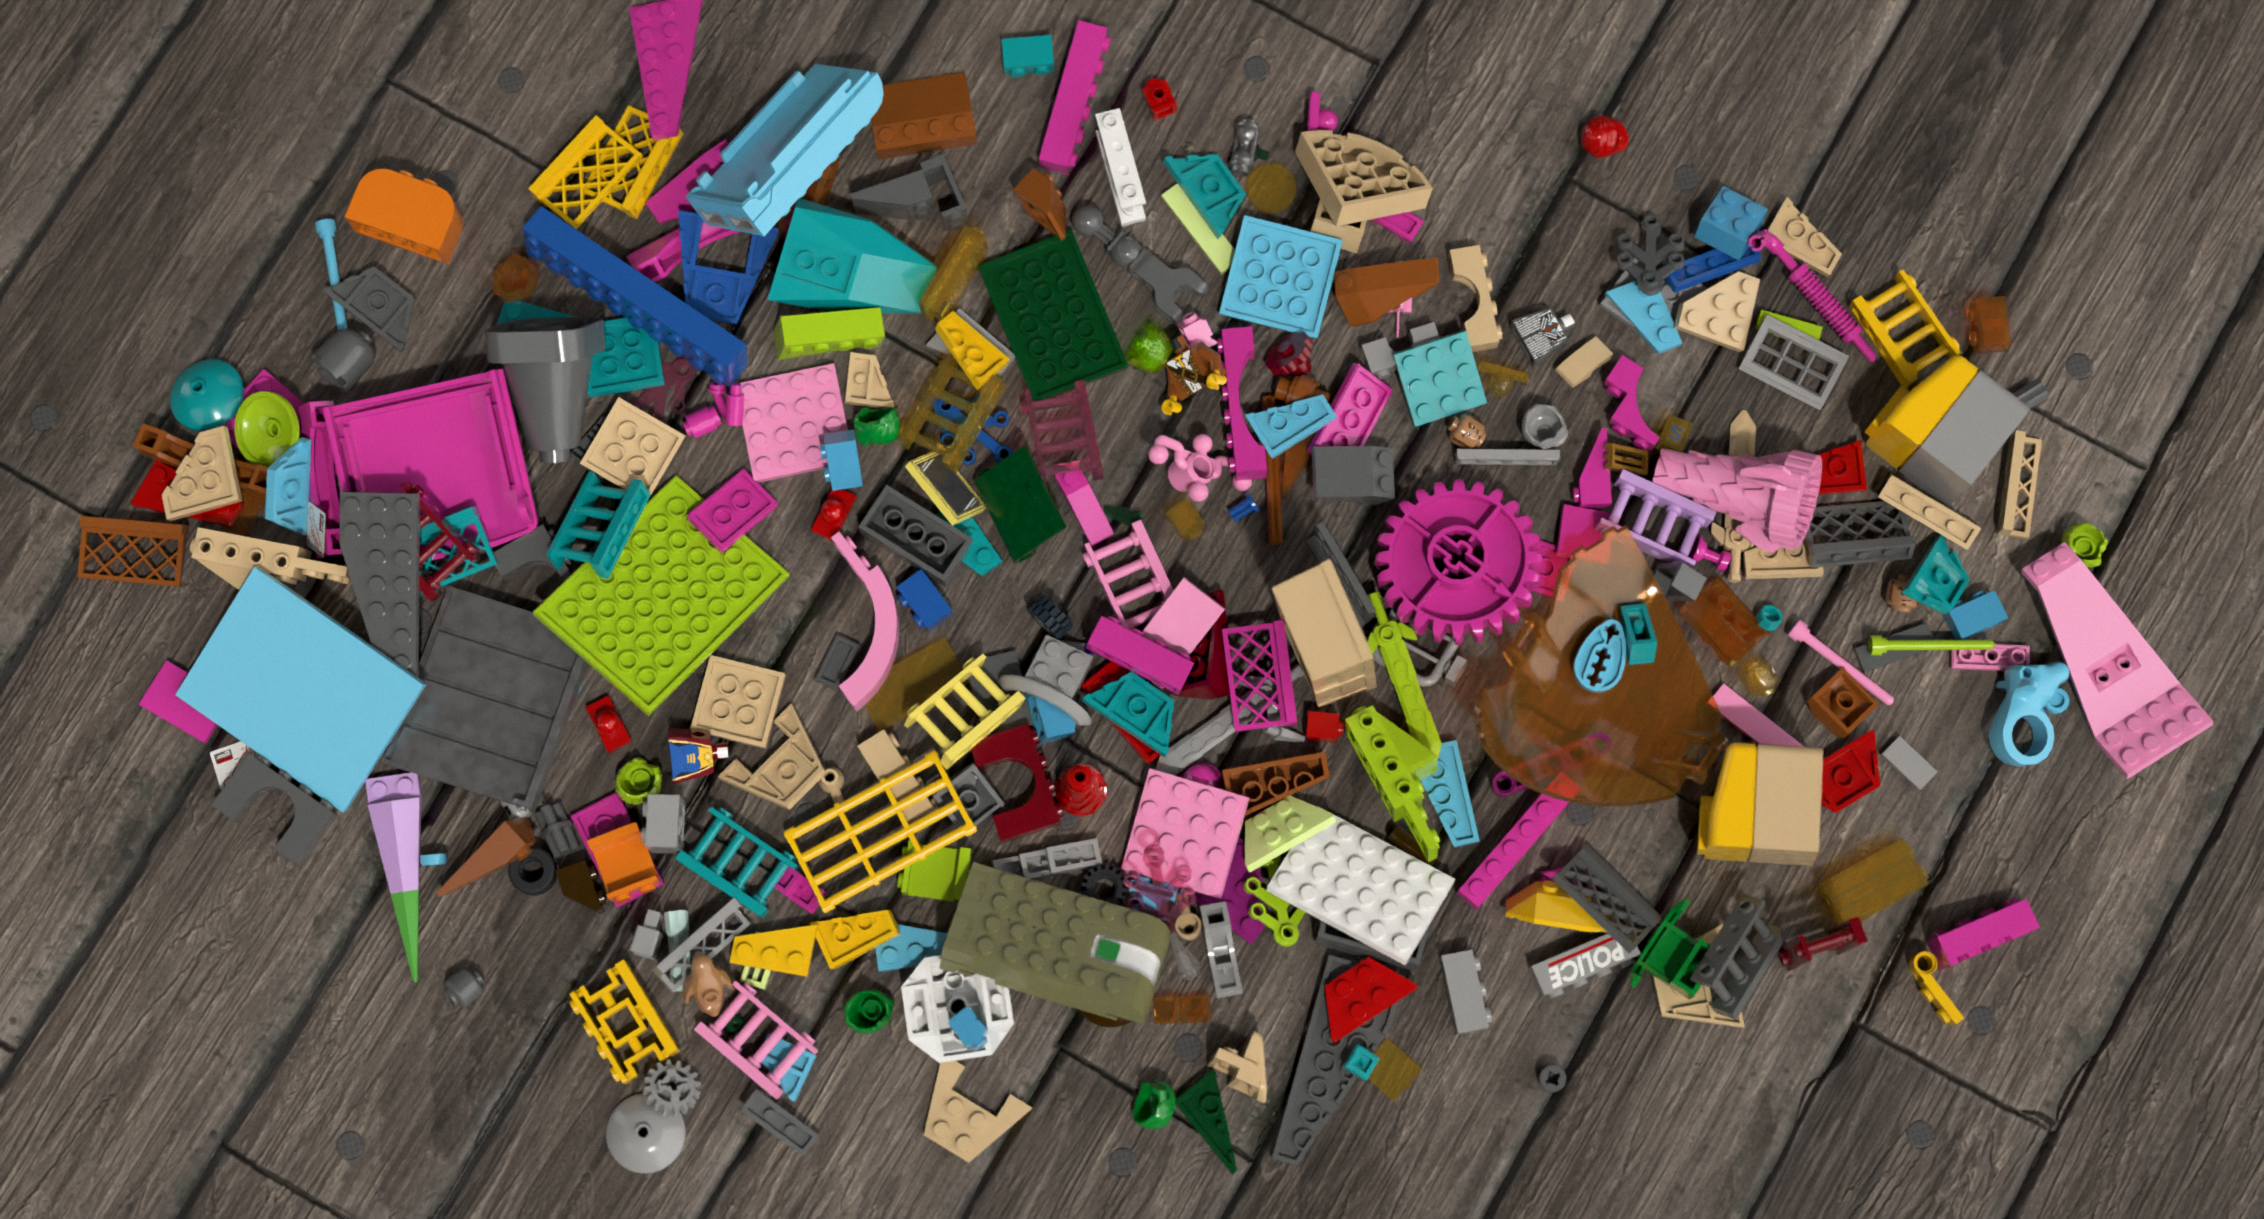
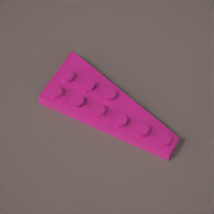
M666 0L629 8L653 141L675 137L679 134L683 113L682 106L687 92V80L691 71L696 45V33L700 23V12L704 0Z

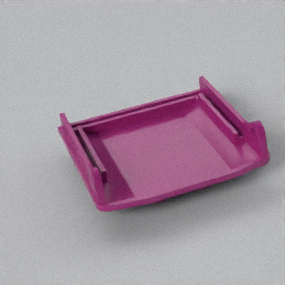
M494 369L485 373L341 405L323 407V415L341 492L407 493L401 485L404 482H411L412 484L416 482L425 491L423 496L443 518L469 507L477 506L481 515L479 516L491 547L499 546L531 533L537 528L539 521L504 369ZM420 507V516H421V515L424 513V511H423L422 508ZM475 523L465 528L462 535L463 538L473 542L476 541L478 530ZM449 539L441 548L451 552L454 543ZM480 540L479 544L484 546L482 540ZM420 545L419 552H421L427 545ZM437 550L433 560L446 558L450 555Z

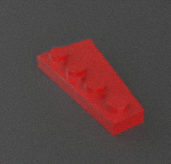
M1861 440L1819 454L1822 458V474L1818 495L1865 492L1867 490Z

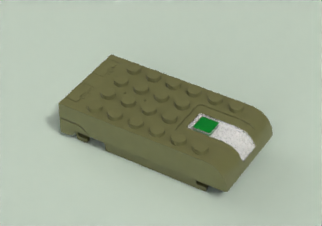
M973 862L943 946L939 969L949 972L958 971L959 974L971 977L972 973L995 979L996 985L1116 1021L1118 1017L1145 1024L1171 939V931L1164 922L1152 915Z

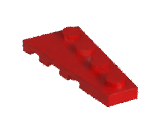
M155 460L130 505L136 508H145L165 513L162 494L177 475L175 473L176 470ZM238 502L184 518L197 519L202 522L232 528L244 505Z
M1111 661L1084 682L1080 688L1086 695L1092 694L1110 682L1119 680L1122 676L1128 674L1126 668ZM1107 719L1147 766L1160 756L1159 753Z

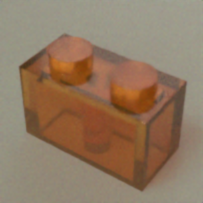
M2005 296L1974 298L1967 307L1966 313L1967 320L1972 325L1969 341L1970 345L1974 346L1975 354L2005 352L2011 346Z

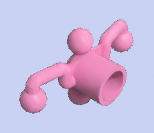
M1199 434L1193 439L1195 453L1185 450L1181 442L1165 435L1157 436L1154 445L1148 452L1152 463L1163 464L1168 459L1167 448L1175 451L1174 462H1172L1168 469L1169 481L1176 490L1180 492L1188 491L1190 498L1195 502H1202L1208 497L1209 491L1206 483L1221 475L1222 466L1229 467V457L1217 456L1215 459L1207 456V453L1212 449L1213 443L1210 436L1206 434ZM1234 475L1232 483L1238 491H1246L1251 487L1252 479L1236 481Z

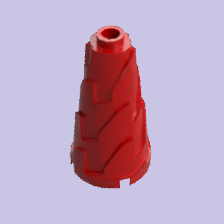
M1077 764L1069 766L1062 771L1055 784V795L1057 802L1060 803L1065 812L1074 816L1085 817L1094 814V812L1102 807L1107 796V785L1103 775L1096 768L1088 764Z

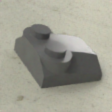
M973 763L962 768L950 778L975 826L998 808L1005 805ZM947 787L932 794V797L940 807L954 801ZM959 810L948 815L957 828L966 823Z

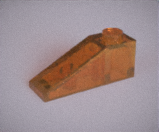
M1316 432L1285 451L1281 498H1287L1310 461L1312 455L1307 452V449Z

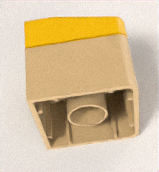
M1752 743L1730 744L1725 751L1714 796H1700L1697 854L1705 855L1704 858L1710 860L1746 862L1749 859V862L1813 866L1819 853L1823 748L1758 744V746H1755Z

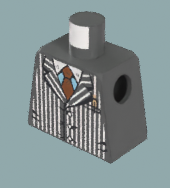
M1546 309L1513 320L1510 329L1532 368H1535L1566 345L1568 337L1565 331L1575 327V322L1569 313L1557 319L1552 309Z

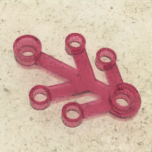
M687 359L676 360L672 365L662 364L663 375H669L664 379L665 385L639 389L648 392L634 401L632 405L642 410L655 400L652 417L660 418L666 424L664 412L667 391L676 384L675 398L671 401L670 408L676 415L684 414L686 411V404L684 402L686 384L691 382L696 374V369ZM682 368L688 370L684 376L679 375V370ZM682 403L683 407L681 410H675L674 405Z
M1153 844L1145 848L1143 862L1151 869L1154 888L1140 880V875L1137 871L1128 870L1124 874V885L1128 888H1134L1140 893H1131L1128 896L1127 905L1129 909L1152 915L1161 921H1169L1166 925L1172 934L1176 931L1175 923L1177 917L1188 905L1194 903L1195 891L1190 887L1183 888L1180 891L1179 900L1169 910L1167 902L1184 883L1190 881L1192 870L1188 865L1178 866L1176 876L1165 887L1161 868L1164 862V850L1160 846ZM1155 852L1158 853V855L1152 856L1150 855V853ZM1180 872H1187L1188 875L1182 876V875H1180L1179 873H1180ZM1134 877L1136 880L1129 881L1127 878ZM1141 894L1156 903L1157 911L1143 903V896ZM1185 894H1189V895H1191L1192 897L1189 898V899H1187V898H1184L1183 896H1184ZM1135 899L1138 900L1139 903L1134 904L1131 901Z

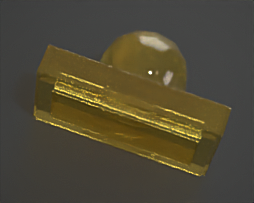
M1485 361L1479 362L1477 369L1478 372L1492 375L1487 382L1489 392L1495 397L1507 396L1512 389V381L1527 384L1529 379V373Z

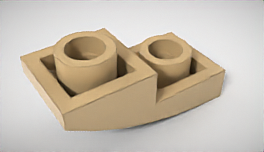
M1594 337L1563 361L1555 371L1573 388L1589 378L1595 369L1609 361L1613 353L1597 337Z

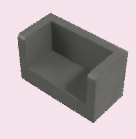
M1660 563L1657 565L1648 583V587L1670 601H1696L1707 578L1684 563Z

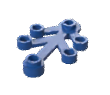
M943 394L934 402V412L942 419L943 436L941 437V444L947 450H951L956 446V437L953 435L952 427L953 419L961 426L962 452L960 460L962 464L971 466L975 463L976 456L972 449V436L994 453L996 464L1004 460L1000 458V452L1007 451L1009 456L1014 453L1011 447L999 445L979 428L997 426L998 428L1007 427L1009 416L1006 412L999 411L994 416L968 418L960 412L975 409L979 412L987 411L990 407V401L987 396L980 395L974 400L957 401L954 396ZM980 400L987 402L985 407H979L977 404ZM946 402L950 403L951 408L949 410H943L941 407L942 404ZM1004 416L1006 421L1000 424L997 422V418ZM950 437L954 441L951 445H946L944 440ZM965 454L973 456L971 461H965L963 457Z

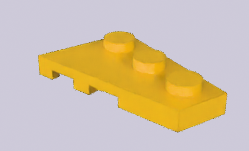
M954 311L938 322L935 328L977 390L1006 367L1010 361L1004 353Z
M890 910L858 914L857 916L834 918L826 921L809 922L810 925H818L816 939L831 970H835L901 935Z
M818 925L734 937L729 963L808 977Z

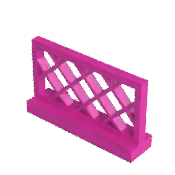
M1284 620L1267 624L1222 629L1235 732L1281 726H1297ZM1269 630L1270 640L1264 648L1252 639L1258 631ZM1252 632L1250 636L1246 635L1245 633ZM1239 633L1246 639L1238 651L1229 645L1228 635ZM1249 642L1261 650L1253 662L1241 654ZM1270 645H1271L1272 654L1267 651V648H1268ZM1230 650L1235 653L1232 659L1230 655ZM1263 653L1273 659V666L1267 673L1255 665ZM1238 656L1250 665L1242 676L1232 670V663ZM1252 667L1264 675V678L1256 687L1244 679ZM1273 670L1275 674V679L1270 676ZM1233 675L1239 679L1235 685ZM1266 679H1269L1276 685L1277 691L1271 698L1258 690ZM1241 682L1253 690L1245 702L1235 694V689ZM1255 693L1268 701L1259 713L1247 704ZM1276 696L1278 697V704L1273 701ZM1236 701L1242 704V706L1238 710ZM1271 704L1279 710L1280 720L1269 721L1262 714ZM1244 707L1256 715L1251 724L1239 725L1238 715ZM1259 718L1262 721H1264L1262 723H1256Z

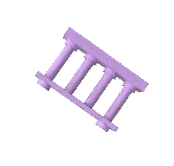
M1623 469L1614 482V486L1619 488L1620 494L1609 520L1602 518L1596 525L1595 530L1599 531L1607 539L1621 541L1666 563H1684L1693 568L1696 561L1689 558L1688 555L1700 527L1707 528L1714 520L1716 511ZM1630 495H1636L1642 498L1644 503L1634 527L1630 531L1619 526L1618 523ZM1657 505L1666 509L1667 514L1654 542L1641 536L1653 506ZM1681 516L1688 519L1691 524L1679 552L1665 547L1676 517Z

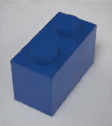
M922 569L897 586L899 595L896 598L905 609L908 606L914 613L911 617L920 629L925 627L929 632L953 615L951 607Z

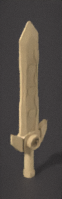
M1742 410L1730 424L1729 455L1737 457L1738 455L1755 456L1756 425L1746 410ZM1725 514L1724 528L1713 522L1711 524V534L1719 546L1723 545L1726 551H1731L1728 581L1738 583L1741 581V552L1747 551L1748 548L1752 549L1755 545L1747 541L1742 535L1736 533V527L1744 522L1735 520L1728 514Z

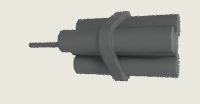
M541 794L544 806L540 808L541 811L534 815L542 831L540 834L541 838L546 840L553 858L558 859L570 851L579 849L580 846L571 828L573 826L572 821L567 819L561 803L554 804L553 806L547 805Z

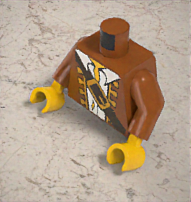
M1183 335L1169 342L1177 356L1166 362L1168 399L1162 403L1161 409L1167 415H1172V412L1179 413L1182 410V405L1177 400L1180 399L1182 401L1206 386L1210 389L1219 390V384L1224 385L1227 382V378L1224 376L1227 374V371L1222 366L1220 354L1206 346L1202 341L1190 348Z

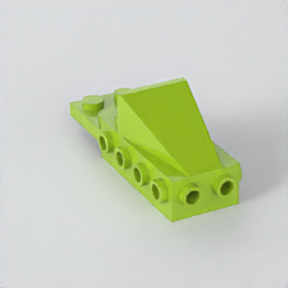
M1373 705L1368 708L1362 706L1352 712V716L1345 719V734L1392 820L1396 822L1404 818L1429 863L1438 856V849L1440 848L1438 843L1440 839L1435 829H1429L1426 820L1428 818L1422 808L1424 788L1420 780L1437 772L1438 757L1433 751L1379 714Z

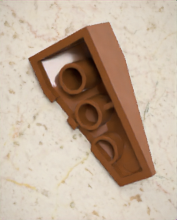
M523 817L504 821L436 894L439 897L449 895L518 859L520 861L525 859L532 851L530 847L536 842L528 818Z

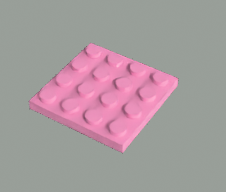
M834 363L740 383L741 393H744L742 425L755 481L759 483L828 467L827 459H822L820 444H824L823 434L848 430Z
M1149 768L1121 869L1212 897L1222 898L1250 797Z

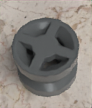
M1555 1065L1545 1067L1538 1075V1084L1547 1093L1561 1090L1566 1083L1565 1072L1562 1068Z

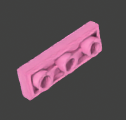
M1995 644L1991 650H1950V669L2005 672L2008 666L2030 665V646ZM1991 653L1994 656V660H1990L1987 654Z

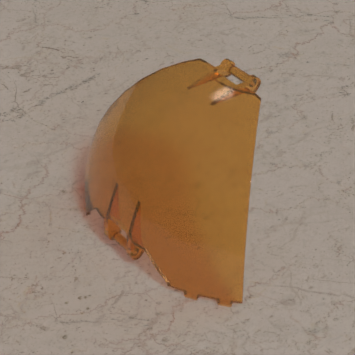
M1627 525L1620 529L1612 526L1603 531L1602 539L1588 548L1581 545L1571 553L1572 559L1558 570L1549 614L1543 619L1535 612L1529 611L1524 618L1525 623L1511 644L1506 645L1503 650V655L1511 666L1504 683L1488 688L1481 687L1479 699H1475V711L1478 715L1476 730L1482 747L1492 760L1509 776L1534 791L1576 804L1632 806L1673 798L1686 778L1703 784L1708 777V770L1719 752L1726 748L1728 740L1719 732H1715L1723 718L1689 643ZM1646 603L1658 642L1654 663L1628 665L1626 658L1622 677L1610 690L1602 693H1593L1580 687L1573 676L1572 664L1583 641L1595 628L1606 620H1616L1621 624L1620 606ZM1610 626L1608 629L1604 628V631L1608 633L1607 644L1608 640L1613 635H1617V633L1614 632L1613 626ZM1532 632L1535 640L1525 655H1523L1520 648ZM1603 649L1595 654L1599 656L1598 662L1591 664V667L1595 668L1593 675L1587 676L1591 686L1600 683L1596 677L1600 671H1604V668L1601 667L1602 661L1608 659ZM1597 733L1606 734L1611 739L1612 747L1608 739L1597 736L1591 739L1589 736ZM1703 745H1711L1700 765H1691Z

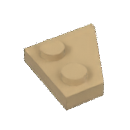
M850 352L844 404L883 409L894 408V402L891 400L887 390V384L879 369L880 365L876 355Z

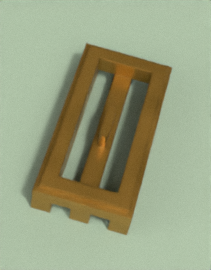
M1614 443L1604 444V449L1608 450V453L1604 454V459L1608 460V463L1604 464L1605 470L1621 472L1624 469L1640 477L1648 476V451ZM1615 452L1642 457V461L1615 455ZM1615 462H1619V463H1624V464H1628V465H1633V466L1642 467V469H1640V468H1635V467H1631V466H1626V465L1617 464V463H1615Z

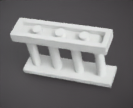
M1118 108L1095 114L1099 130H1096V136L1121 227L1146 221L1143 209L1146 200L1121 110Z

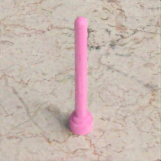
M1801 619L1788 632L1787 636L1795 642L1797 640L1799 642L1804 641L1839 669L1844 667L1861 686L1886 705H1891L1894 702L1893 696L1810 634L1811 630L1807 628L1808 625Z

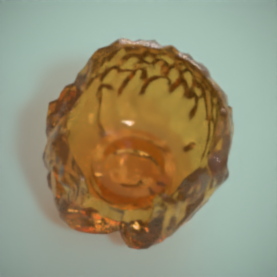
M518 254L511 255L507 261L500 263L492 275L493 292L500 297H504L506 303H513L528 298L539 282V273L536 266L530 260Z

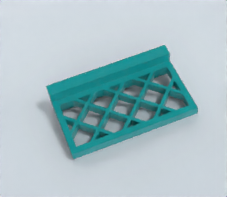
M477 506L469 507L444 519L455 531L460 529L459 535L461 537L465 528L475 523L478 536L475 542H471L476 547L487 552L490 562L480 565L476 562L471 563L469 559L464 560L466 565L463 572L460 574L452 572L449 575L453 577L443 580L440 583V587L498 564L479 516L481 515ZM434 522L427 524L420 530V545H428L430 541L442 532ZM480 540H482L484 546L479 544ZM454 544L451 552L441 547L438 551L450 555L447 560L448 562L456 555L457 546ZM435 553L429 557L428 561L423 563L426 565L423 571L426 575L429 567L437 570L441 569V567L432 564ZM470 564L476 566L475 568L468 570Z

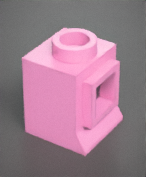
M1190 312L1184 315L1181 321L1176 323L1181 335H1183L1190 348L1201 341L1208 347L1217 344V341L1210 337L1213 334L1206 319L1201 315L1198 316L1195 312Z

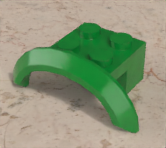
M1690 900L1676 903L1662 921L1629 974L1631 987L1635 988L1645 970L1689 1000L1696 995L1702 985L1692 982L1690 978L1711 945L1701 938L1695 940L1674 926V923L1684 912Z

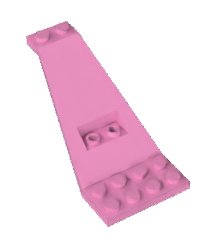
M2065 542L2022 568L2024 577L2039 593L2062 657L2069 668L2071 681L2093 739L2126 779H2129L2213 725L2212 718L2180 684L2081 559ZM2127 664L2129 667L2123 668L2120 665ZM2105 677V678H2107L2108 680H2107V681H2100L2099 678Z

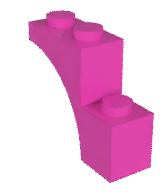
M1622 355L1603 385L1611 396L1624 399L1608 425L1612 426V431L1622 437L1626 435L1632 439L1633 444L1639 449L1652 451L1660 437L1645 424L1639 413L1636 400L1637 384L1644 368Z

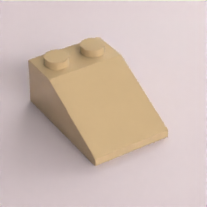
M1319 199L1310 232L1343 240L1341 249L1357 253L1367 220L1335 226L1324 204Z

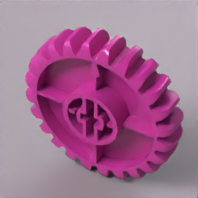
M1462 479L1455 480L1452 491H1447L1441 481L1436 482L1434 485V495L1429 496L1425 490L1418 489L1415 491L1417 504L1413 505L1409 501H1401L1399 503L1401 518L1389 516L1386 519V527L1389 533H1383L1378 536L1377 542L1382 552L1376 554L1375 566L1382 571L1377 576L1378 587L1388 590L1384 597L1385 604L1389 608L1399 606L1397 619L1401 623H1407L1414 618L1415 634L1422 635L1428 628H1432L1434 642L1440 643L1446 633H1452L1454 644L1462 645L1465 633H1470L1473 640L1479 643L1483 641V629L1486 628L1496 636L1502 634V619L1512 624L1519 621L1517 606L1529 608L1532 605V595L1529 591L1537 590L1540 587V576L1536 572L1543 567V557L1536 552L1541 545L1540 537L1537 534L1530 533L1533 527L1532 519L1529 516L1518 517L1520 504L1515 500L1503 505L1502 490L1495 489L1489 496L1484 495V483L1477 481L1471 491L1465 490V484ZM1476 551L1482 557L1483 562L1473 556ZM1452 559L1458 563L1456 565H1453ZM1461 559H1465V565L1460 562ZM1434 562H1437L1444 568L1442 573L1435 567Z

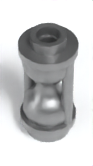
M1242 119V122L1236 123L1231 161H1229L1230 172L1235 176L1249 177L1250 172L1254 170V155L1261 127L1252 119Z

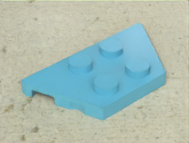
M305 437L300 438L267 469L265 519L302 535H307L312 440Z

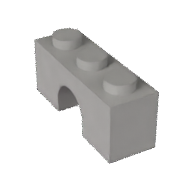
M1434 322L1410 329L1408 335L1411 347L1440 338ZM1386 337L1361 346L1360 352L1366 370L1378 379L1388 378L1392 375V372L1397 371L1392 353H1395V351L1390 348Z

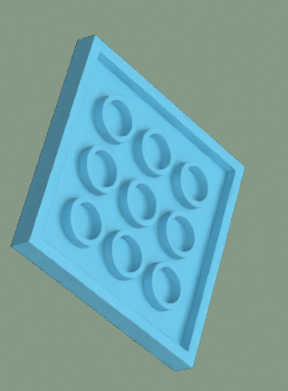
M1244 215L1219 314L1291 333L1297 332L1299 334L1305 332L1308 337L1318 339L1343 240Z

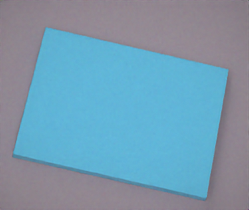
M256 566L249 574L175 695L344 813L348 810L425 688L426 683Z

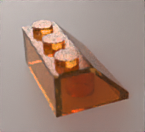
M1720 576L1701 589L1696 601H1687L1678 609L1683 615L1684 620L1695 628L1700 634L1701 639L1712 647L1719 659L1726 663L1729 668L1771 634L1758 625L1755 615Z

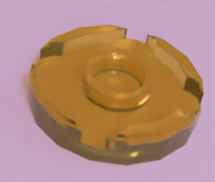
M1278 164L1262 165L1256 168L1247 181V197L1250 203L1257 210L1266 214H1277L1285 211L1293 203L1296 196V183L1293 174L1287 168Z

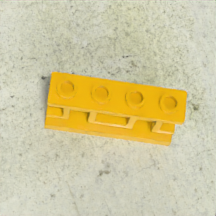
M623 959L615 964V967L606 971L612 980L611 984L593 995H590L586 986L583 985L578 990L569 993L572 997L569 1003L577 1015L581 1013L586 1022L582 1025L590 1037L595 1036L599 1045L596 1046V1049L603 1059L608 1058L613 1067L609 1070L617 1082L621 1080L622 1083L628 1084L632 1079L639 1076L633 1064L652 1052H655L659 1060L663 1062L669 1056L672 1057L680 1052V1049L629 964ZM619 974L638 1003L634 1006L630 998H626L617 1004L611 995L612 991L622 986L617 978ZM582 997H585L590 1005L599 999H602L608 1010L596 1017L601 1024L600 1028H598L581 1000ZM628 1007L639 1028L617 1040L606 1020ZM644 1020H648L665 1048L661 1051L656 1042L645 1049L643 1048L637 1037L649 1030ZM611 1041L615 1049H619L627 1043L630 1045L635 1055L623 1062L628 1069L627 1073L623 1070L608 1042Z

